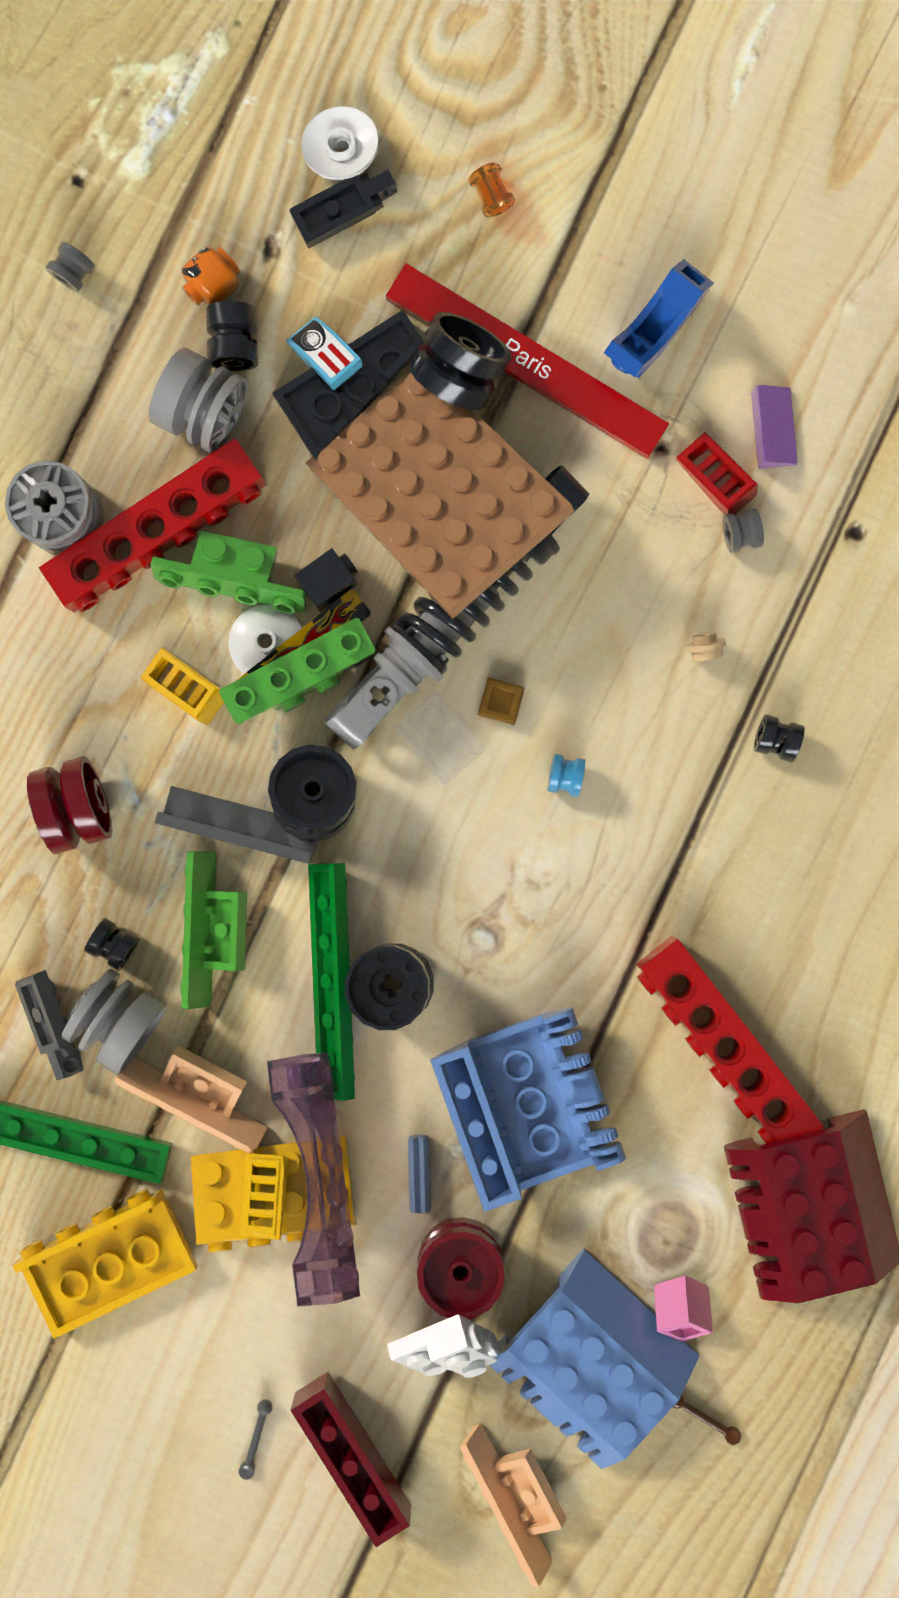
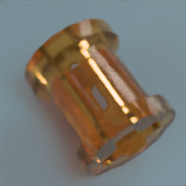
M495 162L481 166L468 178L470 186L476 188L483 203L482 213L485 217H494L502 214L515 203L514 195L511 192H507L500 176L502 173L500 164Z

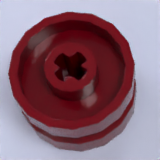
M81 756L63 762L60 773L53 767H45L29 772L27 776V794L31 812L42 840L53 854L77 849L80 837L88 844L111 838L113 829L109 804L100 778L87 757Z
M466 1217L446 1219L432 1227L422 1240L417 1261L418 1288L426 1304L440 1316L447 1318L459 1314L467 1319H474L489 1311L499 1299L505 1281L502 1250L494 1233L480 1221ZM457 1266H464L463 1270L455 1269Z

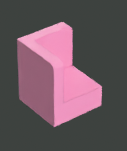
M684 1275L654 1286L657 1332L681 1342L713 1333L709 1287L706 1284Z

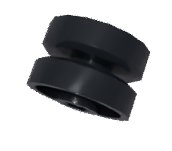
M439 312L433 316L425 332L427 343H423L417 348L410 362V372L417 382L438 398L457 407L468 410H481L486 406L495 390L492 379L500 378L511 360L510 350L497 336L478 323L453 313Z
M308 744L291 749L278 759L270 773L268 793L275 820L284 831L299 840L319 842L332 838L345 829L355 813L356 780L352 767L343 756L326 746ZM312 790L319 791L318 795L309 796Z

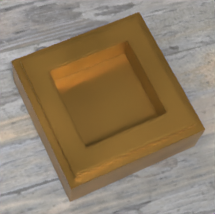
M488 677L478 716L515 725L525 687Z

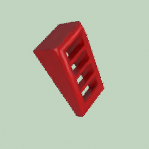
M706 432L676 457V461L724 515L737 514L758 494V484ZM708 450L711 455L696 466L693 462ZM719 462L721 466L707 477L704 473L715 463ZM729 474L731 478L718 489L715 485ZM739 486L740 489L728 499L726 496Z

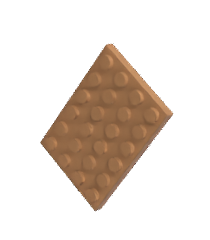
M410 371L354 419L319 453L316 459L312 456L305 462L311 472L452 619L574 512L572 504L473 410L457 407L438 398L417 382Z

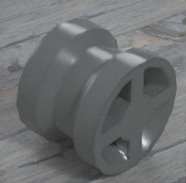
M63 241L58 247L59 255L55 260L49 261L45 269L60 283L75 292H79L83 286V277L87 273H92L96 266L85 254Z
M749 509L744 515L736 516L733 513L723 516L724 538L730 553L739 552L745 546L753 548L763 546L764 530L757 509Z

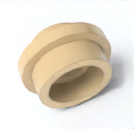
M716 632L700 633L693 636V642L687 644L686 649L687 652L691 653L693 661H706L723 656L722 647L726 645L725 638H717Z

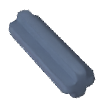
M421 1134L412 1135L408 1138L410 1211L417 1214L428 1213L431 1210L429 1137Z

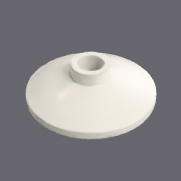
M346 106L329 108L316 115L305 128L301 142L302 153L307 165L319 176L331 180L349 179L362 173L373 162L379 146L377 129L369 116L358 109ZM342 148H346V149H347V150H345V151H343V152H337L338 150H340V149H342Z
M269 604L258 605L246 610L236 619L229 634V652L234 664L245 674L298 632L302 626L293 614L279 612ZM262 635H270L272 637L271 646L261 648L259 646V638Z

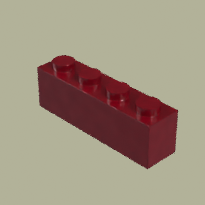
M326 1372L296 1391L290 1411L375 1547L380 1546L408 1528L411 1518L410 1501L330 1373Z

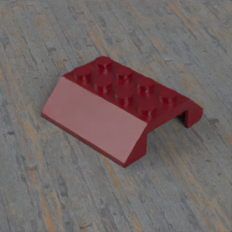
M865 1109L827 1118L829 1125L827 1129L759 1146L752 1137L731 1142L724 1146L727 1164L732 1165L729 1168L731 1178L736 1180H758L759 1186L739 1188L735 1191L736 1201L740 1203L738 1209L745 1238L749 1241L747 1243L749 1253L758 1254L759 1256L777 1257V1261H761L753 1266L754 1275L757 1278L756 1284L759 1296L762 1300L803 1303L875 1285L899 1264V1244L868 1114Z

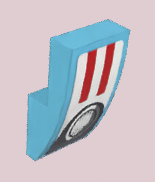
M316 316L286 340L287 344L310 369L313 368L333 391L363 366L360 357L329 326Z

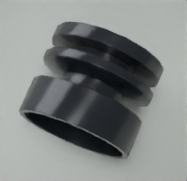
M386 943L362 953L350 966L345 979V998L351 1012L364 1025L377 1030H397L411 1024L428 1007L434 993V974L428 960L417 949L402 943ZM389 974H392L394 980H401L402 986L396 989V994H393L392 989L384 988L383 983L389 980Z

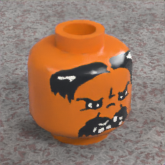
M203 247L182 267V275L187 282L182 286V289L197 306L202 302L210 305L215 302L225 301L239 287L237 275L240 273V269L221 247H218L216 250L211 247Z

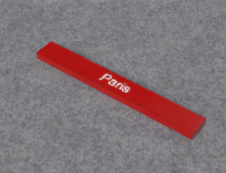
M405 263L386 294L388 302L428 326L433 316L439 312L463 316L483 326L504 342L510 350L511 360L504 371L506 374L647 460L670 424Z

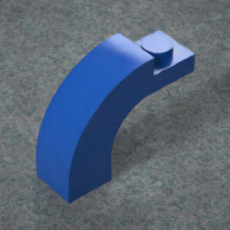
M683 259L671 269L636 319L611 341L604 354L611 358L612 364L619 371L631 374L639 379L687 322L714 282Z

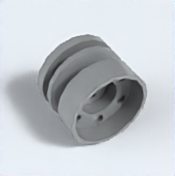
M186 347L179 349L169 360L156 384L149 409L150 422L176 436L183 433L187 428V441L195 446L200 443L202 449L212 453L226 443L240 419L247 397L248 380L237 373L231 375V372L223 366L217 368L212 373V363L209 359Z
M44 460L29 464L15 474L7 488L5 507L8 520L20 535L50 554H60L103 525L104 510L100 497L76 471L60 462ZM51 499H55L57 504L51 505ZM51 505L50 512H47L44 506Z
M109 969L98 981L91 984L77 1001L70 1013V1019L62 1032V1038L72 1043L85 1031L78 1045V1049L82 1052L87 1051L98 1040L103 1044L98 1052L96 1062L118 1076L127 1068L162 1019L167 1005L147 992L142 993L131 1004L127 1001V998L131 993L133 982L125 980L114 992L113 990L120 978V973L114 969Z

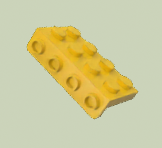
M346 1136L257 1147L254 1154L280 1155L289 1158L281 1236L286 1235L287 1242L309 1240L310 1232L325 1230L326 1237L348 1235V1227L357 1226ZM240 1149L190 1156L196 1245H208V1252L232 1250V1242L247 1240L248 1247L271 1245V1239L240 1237L246 1152ZM257 1167L256 1175L276 1176V1169ZM255 1184L254 1192L274 1193L275 1185ZM253 1200L254 1209L273 1210L274 1202ZM252 1217L251 1225L272 1227L273 1219Z
M148 1189L142 1190L126 1200L128 1205L116 1211L113 1206H109L90 1217L91 1223L81 1228L78 1227L77 1223L71 1224L55 1234L56 1240L43 1245L42 1240H38L19 1251L21 1257L12 1267L15 1273L22 1271L54 1339L197 1270L198 1264L162 1189L150 1194Z

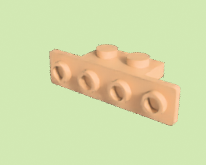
M179 1045L173 1052L164 1072L134 1058L120 1075L116 1076L114 1080L115 1084L128 1090L130 1093L140 1096L246 1153H255L267 1131L265 1125L234 1110L247 1081Z
M475 1425L460 1446L464 1459L477 1479L484 1498L492 1508L502 1533L507 1537L518 1559L520 1568L525 1572L532 1587L540 1586L552 1564V1558L539 1534L562 1529L567 1517L531 1448L499 1457L483 1425Z

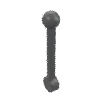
M267 1399L261 1400L257 1405L259 1415L246 1461L241 1463L239 1468V1476L245 1480L252 1478L254 1475L255 1465L253 1461L266 1416L272 1411V1403Z

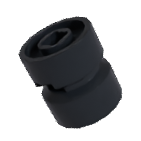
M221 301L208 305L206 307L207 333L213 337L207 340V357L212 363V368L217 369L223 366L229 371H246L257 367V341L251 338L257 333L256 308L251 304L239 301Z

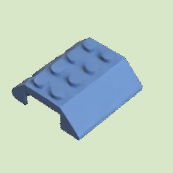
M572 1007L539 1014L477 1036L430 1059L484 1212L522 1199L521 1190L594 1164L597 1171H600L626 1160L621 1142H611L618 1138L616 1128L590 1130L589 1121L601 1120L608 1116L610 1111L607 1104H599L605 1100L594 1067L579 1068L591 1063L592 1060L589 1053H578L564 1056L561 1046H570L583 1039L580 1029L565 1031L578 1025Z
M583 1248L558 1276L560 1287L511 1341H509V1337L506 1334L498 1342L500 1354L496 1356L498 1361L489 1366L497 1373L504 1371L501 1377L508 1383L526 1376L528 1379L522 1385L520 1395L526 1400L532 1398L530 1404L555 1427L560 1426L559 1430L566 1437L585 1430L586 1432L580 1437L577 1447L584 1454L589 1452L588 1457L598 1467L604 1469L625 1460L679 1401L698 1361L699 1354L685 1341L681 1342L657 1332L656 1314Z

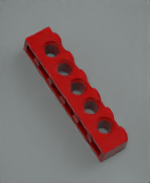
M234 438L38 568L65 608L72 612L77 610L80 612L87 611L100 601L98 596L110 588L115 591L124 587L132 580L131 575L142 567L145 569L151 568L153 557L164 559L163 553L175 545L177 548H181L189 544L197 537L195 532L207 524L209 526L219 524L229 516L228 510L240 502L242 505H246L254 501L261 495L260 489L265 487L266 484L237 439ZM222 478L230 480L229 489L225 493L219 495L212 493V485L216 480ZM187 500L197 501V509L192 515H180L179 510L183 502ZM155 521H163L165 525L163 533L156 538L148 537L147 531L150 524ZM130 542L132 545L130 555L125 559H116V548L121 543ZM92 563H97L99 566L97 577L91 581H85L83 578L84 569Z
M671 936L636 963L642 972L637 976L638 980L650 995L657 991L666 1003L661 1007L662 1011L674 1026H677L680 1022L690 1033L685 1038L686 1042L698 1057L706 1054L714 1066L709 1071L723 1088L728 1085L732 1087L738 1095L733 1102L747 1119L754 1116L760 1123L762 1128L757 1133L766 1144L819 1131L824 1127L678 938ZM675 975H684L687 981L685 990L678 995L670 994L668 990L670 979ZM700 1006H708L711 1013L708 1022L703 1025H695L692 1020L694 1011ZM725 1037H732L734 1040L733 1051L729 1055L719 1056L717 1053L719 1041ZM751 1068L757 1069L758 1079L756 1083L749 1087L742 1086L741 1077L743 1073ZM773 1100H781V1112L775 1117H766L765 1110L767 1105Z

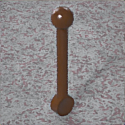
M682 1395L673 1406L675 1409L682 1408L722 1433L729 1444L735 1445L740 1442L741 1435L736 1427H725L685 1402Z

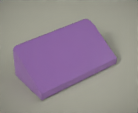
M769 385L755 386L751 392L758 469L796 466L798 463L791 388Z

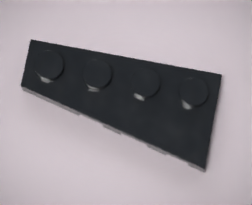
M401 310L348 344L360 357L363 366L334 391L311 368L272 393L314 459L410 363L417 348L424 341L404 310Z

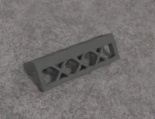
M175 786L170 787L164 812H158L155 823L307 864L313 863L318 842L299 840L286 833L275 820L273 812Z

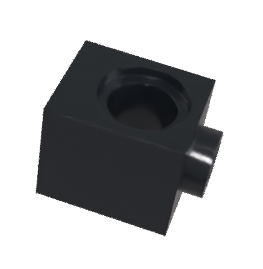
M331 548L294 576L318 611L322 612L349 590L357 587L353 576L358 571L345 553L338 556L334 549Z

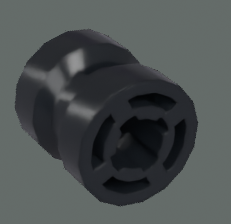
M766 714L758 727L753 749L755 752L762 754L770 752L778 754L781 760L792 763L801 748L805 727L794 722L788 725L780 723L777 717Z
M104 918L90 936L84 951L93 957L101 956L107 960L108 966L116 971H120L138 945L139 937L130 932L123 933L119 931L114 922Z

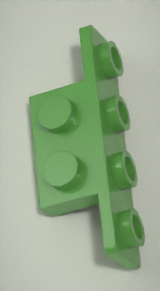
M201 530L191 565L153 557L151 561L154 578L170 588H180L181 586L194 588L206 596L216 597L220 594L234 597L235 600L246 605H256L257 603L269 604L275 610L286 614H292L295 611L305 613L306 592L304 590L270 583L278 554L277 547Z
M354 618L221 688L219 693L234 722L239 725L271 708L275 710L283 708L285 712H289L306 702L304 696L315 690H318L319 694H323L337 687L340 684L338 678L345 675L343 670L375 654L376 650L360 619Z
M189 851L187 853L185 904L183 907L185 917L184 942L182 945L183 975L180 987L182 995L181 1006L183 1009H197L211 1005L213 969L225 971L245 970L247 892L215 890L217 855L216 852Z

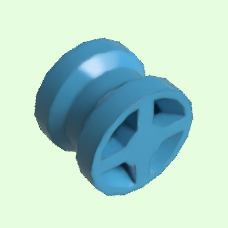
M554 754L547 791L556 793L559 790L568 791L570 796L579 797L586 760L576 758L573 761L565 760L563 755Z

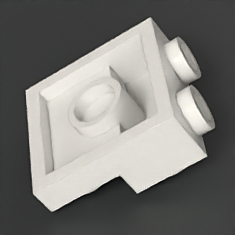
M459 1314L387 1344L392 1361L408 1367V1369L421 1372L425 1376H434L450 1370L466 1378L475 1377L483 1374L487 1370L486 1366L497 1362L496 1356L500 1354L497 1338L492 1331Z

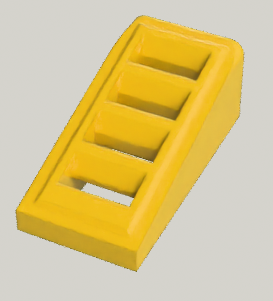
M163 647L159 649L140 677L142 681L187 714L206 725L213 720L224 704L219 693L221 687ZM168 664H173V668L162 683L157 681ZM182 672H184L186 675L173 692L171 688ZM198 682V686L193 691L189 699L186 701L184 697L187 695V693L194 685V683Z
M246 1153L240 1237L281 1240L289 1166L288 1157ZM257 1167L275 1168L276 1176L256 1175ZM255 1184L275 1185L274 1193L254 1192ZM253 1200L274 1202L273 1210L254 1209ZM251 1218L273 1219L272 1227L251 1225Z

